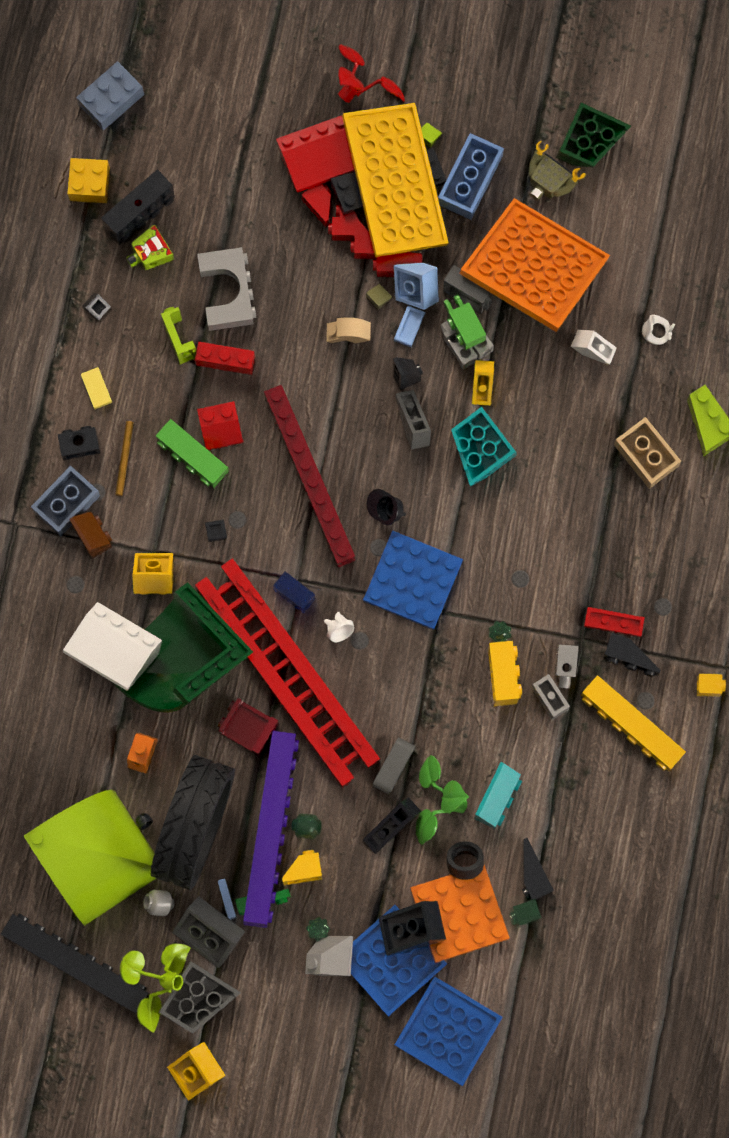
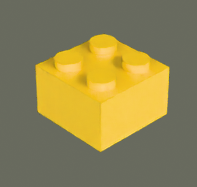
M70 159L67 193L70 201L107 203L110 172L108 160Z

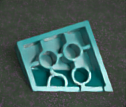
M482 407L451 429L470 487L490 476L517 455L514 448Z

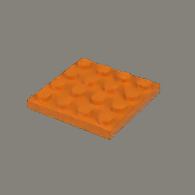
M485 865L482 872L473 879L462 880L448 875L410 887L415 904L422 901H438L446 940L429 945L435 963L510 939Z

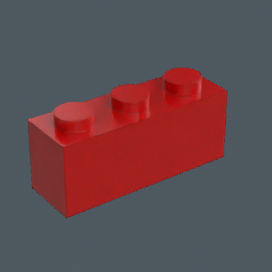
M198 341L195 356L196 366L252 375L255 360L254 351Z

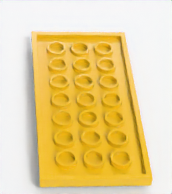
M415 103L343 113L342 118L375 257L447 246L449 242Z

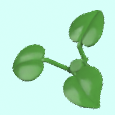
M432 755L423 763L419 773V781L422 787L429 788L432 785L443 793L442 810H434L431 813L429 809H425L418 816L416 836L421 845L429 841L437 830L436 814L464 813L467 808V799L469 798L457 781L452 780L448 782L444 789L435 783L440 778L441 768L438 760Z

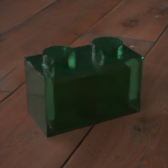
M535 899L513 906L509 914L512 925L516 924L517 928L538 922L542 918Z

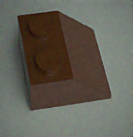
M87 512L69 519L92 559L112 548L110 544L112 538L107 531L103 532L100 526L103 523L98 515L93 516L92 512Z

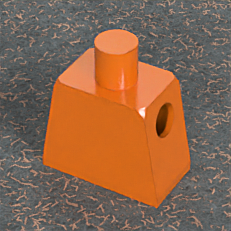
M136 733L127 757V767L146 774L158 739L142 733Z

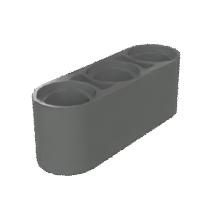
M398 737L372 786L390 795L416 746Z

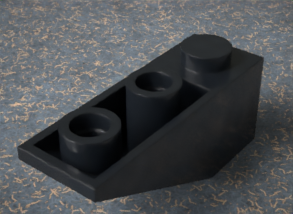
M614 633L611 634L603 658L607 659L608 663L614 665L620 663L625 665L626 669L644 671L643 674L649 677L660 674L661 670L631 639Z

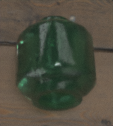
M300 813L296 819H293L291 828L297 838L315 839L321 833L322 823L315 814Z

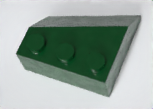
M580 103L555 158L572 166L593 168L630 129L631 125L584 103Z

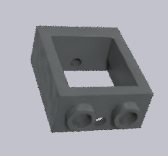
M453 265L444 279L443 292L453 298L458 294L463 304L469 302L473 310L482 314L484 309L487 311L493 302L492 293L460 275L461 269Z

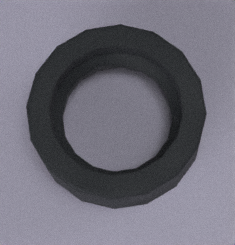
M467 841L458 842L451 846L447 852V868L452 876L468 880L475 878L482 872L484 855L478 845ZM469 854L474 856L477 862L469 867H461L454 863V859L459 855Z

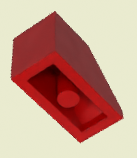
M320 184L306 190L302 194V201L319 221L327 227L330 217L331 190L326 184Z

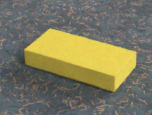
M98 367L81 374L94 409L112 403Z

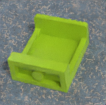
M179 307L165 309L164 313H161L163 325L179 363L183 364L195 359L196 348L193 341L182 345L173 325L182 321Z

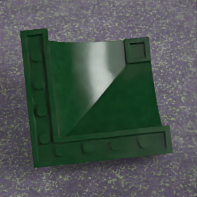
M188 582L173 593L174 599L144 629L162 640L159 655L128 691L113 683L131 700L153 711L170 713L182 709L253 653L247 644Z

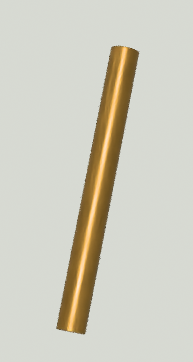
M126 421L116 496H123L134 424L132 421Z

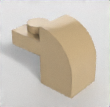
M337 318L336 322L327 323V342L335 343L347 340L356 344L370 341L371 322L358 318Z

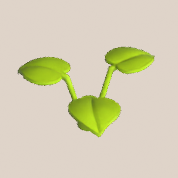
M175 943L168 945L164 949L161 962L165 966L164 971L166 973L161 976L142 971L145 959L139 951L133 950L128 952L121 961L120 974L126 983L137 984L141 974L159 979L160 985L164 988V990L150 994L149 999H142L137 1009L139 1022L150 1032H155L160 1017L158 1011L161 1008V1000L158 995L171 993V990L178 991L183 986V978L179 974L184 968L187 954L191 949L187 945Z

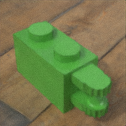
M457 294L454 296V301L458 308L453 310L448 300L443 301L449 314L447 322L452 330L455 329L457 333L456 339L460 346L463 345L465 350L486 341V333L469 302L463 304Z

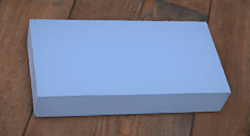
M407 306L394 341L412 347L425 312Z
M225 878L218 880L227 917L230 920L234 919L236 914Z

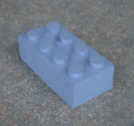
M470 133L439 194V205L472 220L503 157L504 148Z

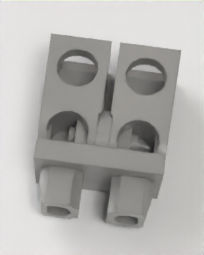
M447 321L441 324V330L444 334L443 339L459 361V365L463 370L474 364L475 360H480L493 352L494 345L487 336L486 341L465 350L464 346H460L456 339L457 333L455 329L452 330Z

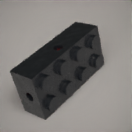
M157 169L101 217L104 230L118 245L128 242L136 230L140 231L143 229L150 218L154 219L164 206L167 207L174 201L173 185Z

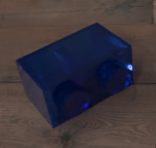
M286 571L273 585V590L302 613L316 599L312 591Z

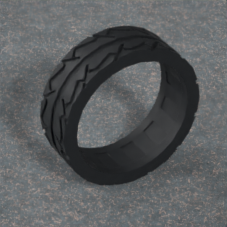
M193 755L181 777L166 815L151 865V877L165 882L171 881L174 885L188 890L193 889L203 870L218 832L232 788L235 768L221 763L215 764L210 759Z

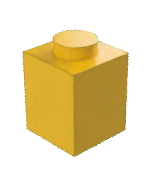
M699 674L697 676V696L720 697L722 691L726 689V681L722 680V674Z

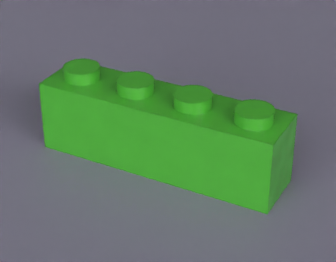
M170 419L157 433V445L164 451L168 449L172 453L171 456L177 462L182 461L186 464L185 468L194 475L196 473L201 477L199 480L208 487L210 485L215 488L229 472L228 467L173 420Z

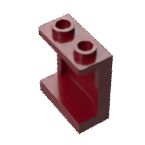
M237 698L236 701L233 700L227 709L230 712L227 717H222L217 726L219 727V734L260 756L279 722L277 719L265 715L243 702L240 698Z

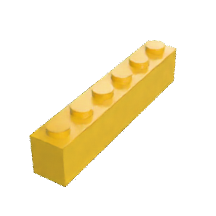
M598 675L582 692L581 696L585 704L589 707L593 705L598 710L597 714L605 720L608 718L613 723L612 727L618 732L623 731L627 735L626 739L633 745L638 744L642 748L641 752L648 758L653 757L657 761L656 765L663 771H670L686 753L685 750Z

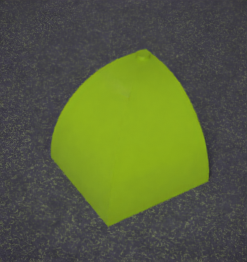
M106 790L92 795L63 810L24 835L40 863L84 926L157 879L151 877L150 874L155 853L114 790Z

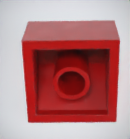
M234 401L197 409L207 450L243 443Z

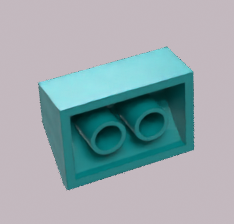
M500 762L474 819L495 829L496 825L501 826L505 815L502 813L505 807L509 809L514 799L511 797L513 790L518 791L522 783L519 780L521 774L505 763Z

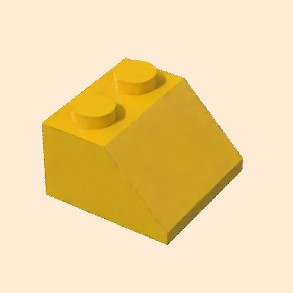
M135 553L133 566L134 594H172L173 553Z
M314 850L303 851V855L297 857L283 876V885L322 880L319 854L314 853Z
M205 1042L192 1048L167 1067L188 1101L225 1076Z

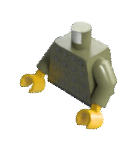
M542 141L536 144L537 151H535L529 165L530 184L534 187L530 192V196L537 201L543 194L551 199L554 196L559 197L570 193L578 183L577 180L585 178L586 175L583 173L578 177L577 172L580 168L574 169L571 172L547 153L543 155L542 153L548 149L549 145L546 144L545 149H541L540 143Z

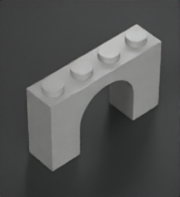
M241 247L197 254L201 277L221 274L229 275L240 285V292L231 303L205 308L209 331L254 324L253 318H256L255 307H251L250 300H254L253 291L248 289L247 283L251 282L250 271L245 270V265L248 264L247 253H243Z

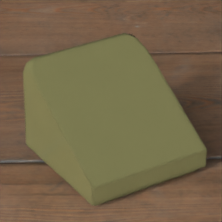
M380 284L366 293L367 299L378 310L392 299V296Z

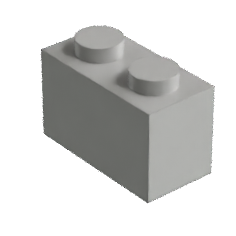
M549 674L532 684V690L552 720L569 710V704Z

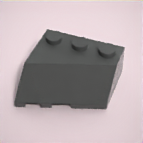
M189 961L181 974L183 978L182 988L178 991L171 990L158 1013L189 1032L194 1033L241 992Z

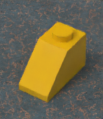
M475 360L472 404L491 406L494 375L493 361Z

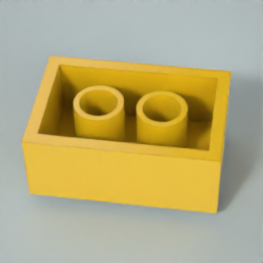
M513 641L489 643L488 656L494 706L517 704L522 696L521 684H517L520 669L519 665H515L518 657L517 646H513Z

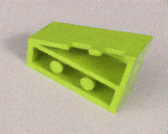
M703 385L689 394L687 402L697 430L702 453L705 456L729 440V418L707 386Z

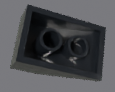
M422 901L378 917L387 956L446 940L438 901Z

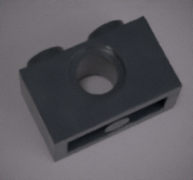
M84 426L77 431L68 429L58 434L63 461L101 453L95 427ZM78 438L84 440L80 446L74 445V441Z

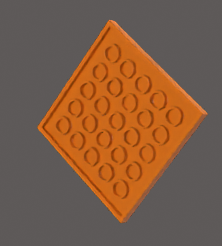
M514 198L461 268L459 274L557 332L605 265L610 255Z

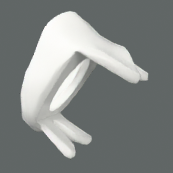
M650 315L642 328L643 337L649 343L655 345L664 344L671 340V331L675 324L670 326L666 319L658 315ZM656 323L663 325L665 328V335L662 338H656L652 334L653 325Z
M340 612L336 613L335 620H324L328 627L327 638L332 642L343 641L354 632L353 621L347 620Z

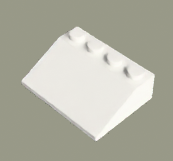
M97 602L86 614L63 649V653L128 691L159 655L162 640Z

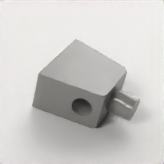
M557 645L555 675L559 676L560 688H570L571 677H576L578 646ZM565 663L569 664V671L567 672L563 671V664Z

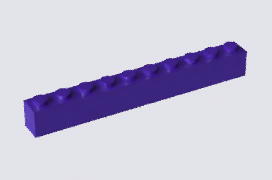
M272 732L243 920L244 925L267 928L268 923H272L273 911H270L271 903L275 904L276 892H273L274 884H278L279 873L276 872V867L281 865L282 859L279 847L284 845L285 834H282V828L287 826L288 815L284 814L285 808L290 806L291 797L287 795L288 789H292L294 778L290 777L291 770L295 771L296 759H293L294 752H298L299 740H296V734Z

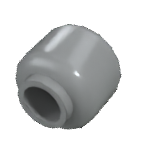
M154 889L145 895L144 908L150 915L166 916L174 908V899L168 891Z

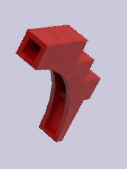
M336 205V217H332V223H328V235H332V241H351V253H354V259H373V271H377V277H394V266L398 264L422 263L421 253L403 252L375 257L370 233L359 221L356 213L351 212L343 215L340 206Z

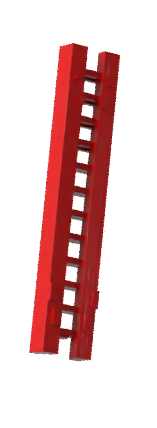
M232 558L221 566L230 582L224 583L216 590L210 580L205 577L195 584V587L203 599L253 651L247 659L340 786L344 788L354 779V776L346 766L360 757L366 766L370 768L380 762V758ZM235 587L241 594V597L228 606L221 596ZM246 602L253 612L239 621L233 611ZM258 618L264 627L250 636L244 626ZM269 633L275 643L261 651L255 642ZM280 648L287 658L273 667L266 657ZM291 663L298 673L284 682L278 672ZM303 679L309 689L296 698L289 688ZM315 695L321 704L307 713L301 704ZM326 710L332 720L318 729L312 720ZM338 726L343 735L329 744L324 735ZM349 741L354 751L341 760L335 751Z

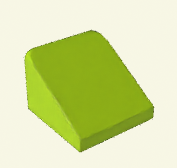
M426 123L421 128L424 143L431 148L442 133L429 123Z

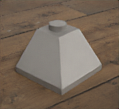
M321 936L307 953L305 974L351 976L353 936Z

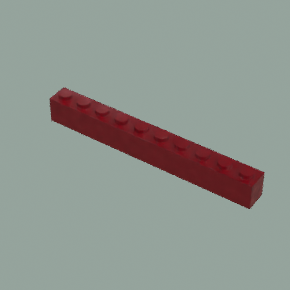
M282 384L264 391L266 402L337 568L354 562L355 554Z

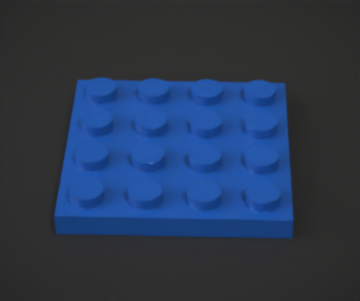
M392 530L363 601L434 630L463 559Z
M394 905L384 915L400 909ZM379 919L353 941L351 975L388 1017L447 965L445 960L437 963L434 962L429 946L387 956Z
M434 976L394 1045L463 1086L503 1017Z

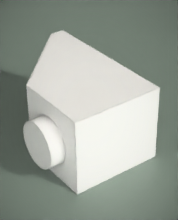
M577 330L571 345L580 354L610 365L616 351L614 345L595 331Z

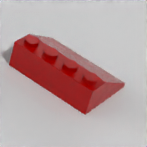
M342 115L276 139L280 156L297 193L329 182L331 178L355 171Z

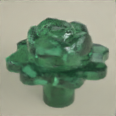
M496 621L493 626L489 627L491 632L489 638H492L494 642H505L511 638V633H509L511 627L507 626L504 621L501 623Z
M317 917L315 920L309 921V926L306 927V930L309 932L310 938L315 937L319 941L321 938L328 936L327 932L330 931V927L327 925L326 919L322 920L320 917Z

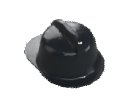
M374 489L368 495L367 510L374 519L382 524L392 525L394 522L399 521L402 516H406L403 503L399 498L392 496L382 489Z

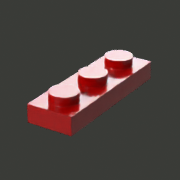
M588 607L584 627L641 637L645 617Z

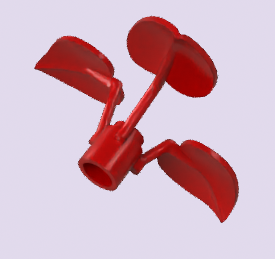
M342 44L339 45L342 55L354 63L352 72L344 67L339 68V83L344 85L338 93L341 99L350 103L355 95L359 97L361 93L376 84H381L385 90L402 99L404 103L405 98L401 89L394 81L382 76L381 79L364 87L362 82L354 76L358 64L361 66L365 64L363 57L354 49Z

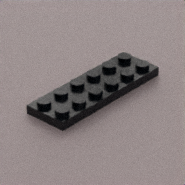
M434 148L426 150L435 187L444 185L447 179ZM355 171L331 178L330 183L343 215L364 209Z

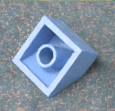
M425 263L398 264L394 266L395 297L397 301L423 310L439 302L437 267Z

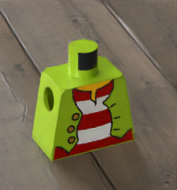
M155 225L132 242V249L135 253L126 257L131 267L141 262L145 270L174 260L173 253Z

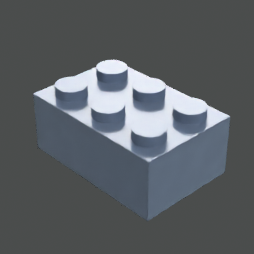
M117 61L76 98L78 105L102 130H105L144 96V91L137 80Z
M70 465L31 508L39 518L61 537L72 526L69 519L83 514L100 497V494L93 485Z

